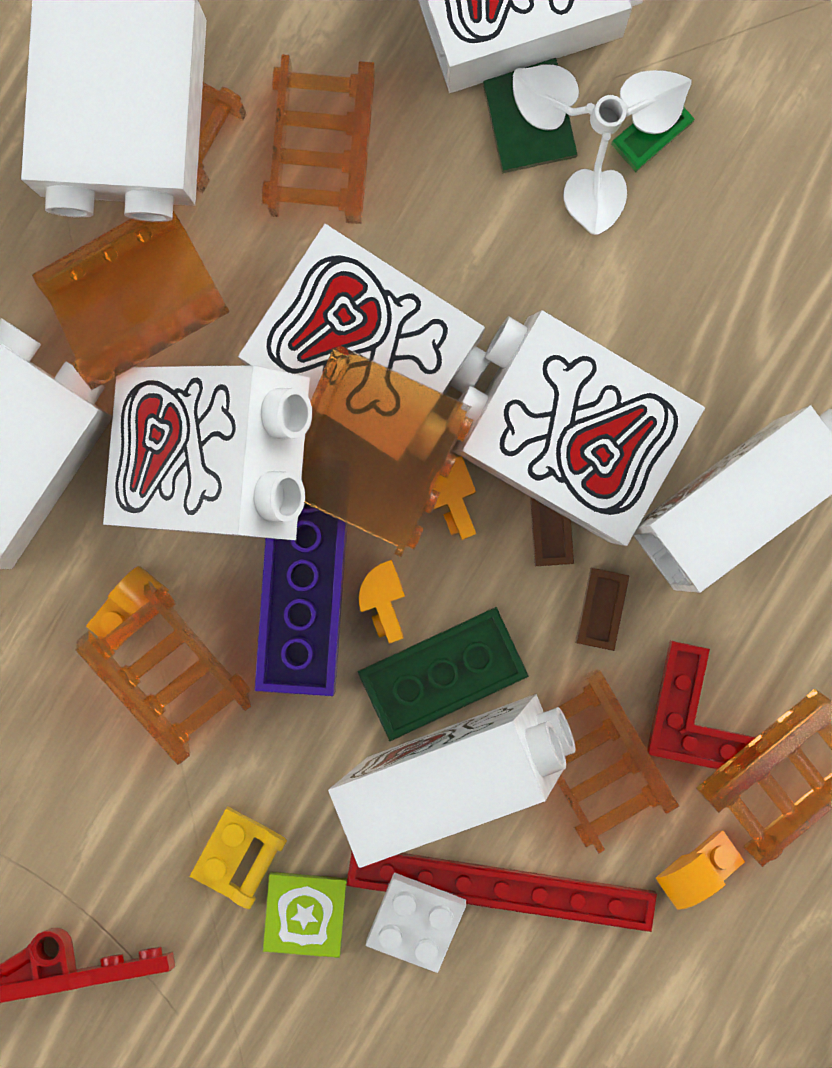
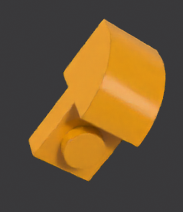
M462 456L449 461L437 472L430 490L432 510L447 505L449 512L443 514L451 536L458 533L461 540L476 535L463 498L475 494L476 490Z
M392 560L373 568L364 578L359 591L360 611L363 612L376 607L378 614L372 616L374 626L379 638L386 636L389 644L404 638L391 601L404 597L405 593Z
M137 566L107 596L109 598L88 622L86 627L115 651L119 650L142 620L149 616L169 589L141 566Z
M723 830L716 831L690 854L681 855L656 877V880L677 910L686 909L706 900L726 885L724 880L743 865L745 861Z

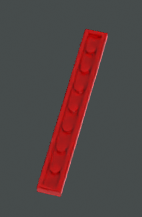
M351 851L346 886L386 892L393 874L397 873L466 899V904L652 932L657 898L655 891L400 853L359 868Z

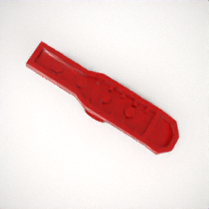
M51 928L38 933L26 948L0 964V1003L169 972L175 968L173 952L162 954V947H155L138 951L139 958L124 961L123 954L100 958L101 965L76 969L71 936L61 928ZM47 937L54 938L59 944V952L56 957H50L44 951V941Z

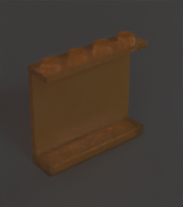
M174 210L171 221L150 222L129 219L32 274L36 285L51 303L73 351L76 361L72 362L75 370L91 390L110 381L137 364L144 362L146 359L230 312Z
M338 346L332 350L310 401L312 420L308 431L305 433L301 481L305 490L304 503L397 546L394 554L402 557L408 547L415 550L422 536L424 528L418 524L423 513L431 514L441 492L435 490L436 484L440 476L448 478L457 456L451 454V451L457 439L464 442L474 421L467 417L472 406L343 346Z

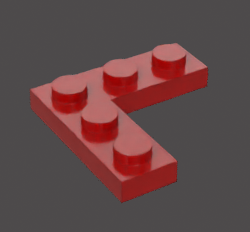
M670 640L646 753L652 756L762 779L770 744L769 740L695 724L710 649Z

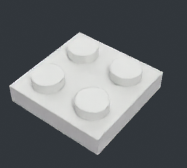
M394 873L367 937L366 946L438 973L466 908V899Z

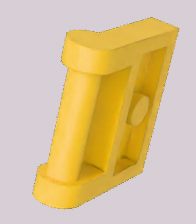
M227 806L189 877L230 898L237 905L251 909L256 900L254 894L277 851L283 850L287 839ZM255 837L264 844L244 882L239 887L232 883L231 880Z

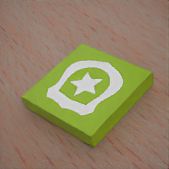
M270 872L263 952L340 958L347 878Z

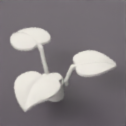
M540 65L515 69L513 73L514 98L522 116L531 125L543 130H555L562 125L566 114L577 116L588 113L590 114L592 128L602 135L594 171L589 169L576 171L566 182L563 193L564 203L568 212L590 234L598 235L610 228L623 211L627 199V186L623 176L615 170L601 172L611 134L615 133L625 117L632 115L635 127L642 132L659 134L669 130L682 113L685 99L691 86V79L668 71H643L632 75L625 81L620 89V98L614 95H607L602 97L596 106L588 103L584 107L571 108L577 101L579 88L575 77L568 70L556 65Z

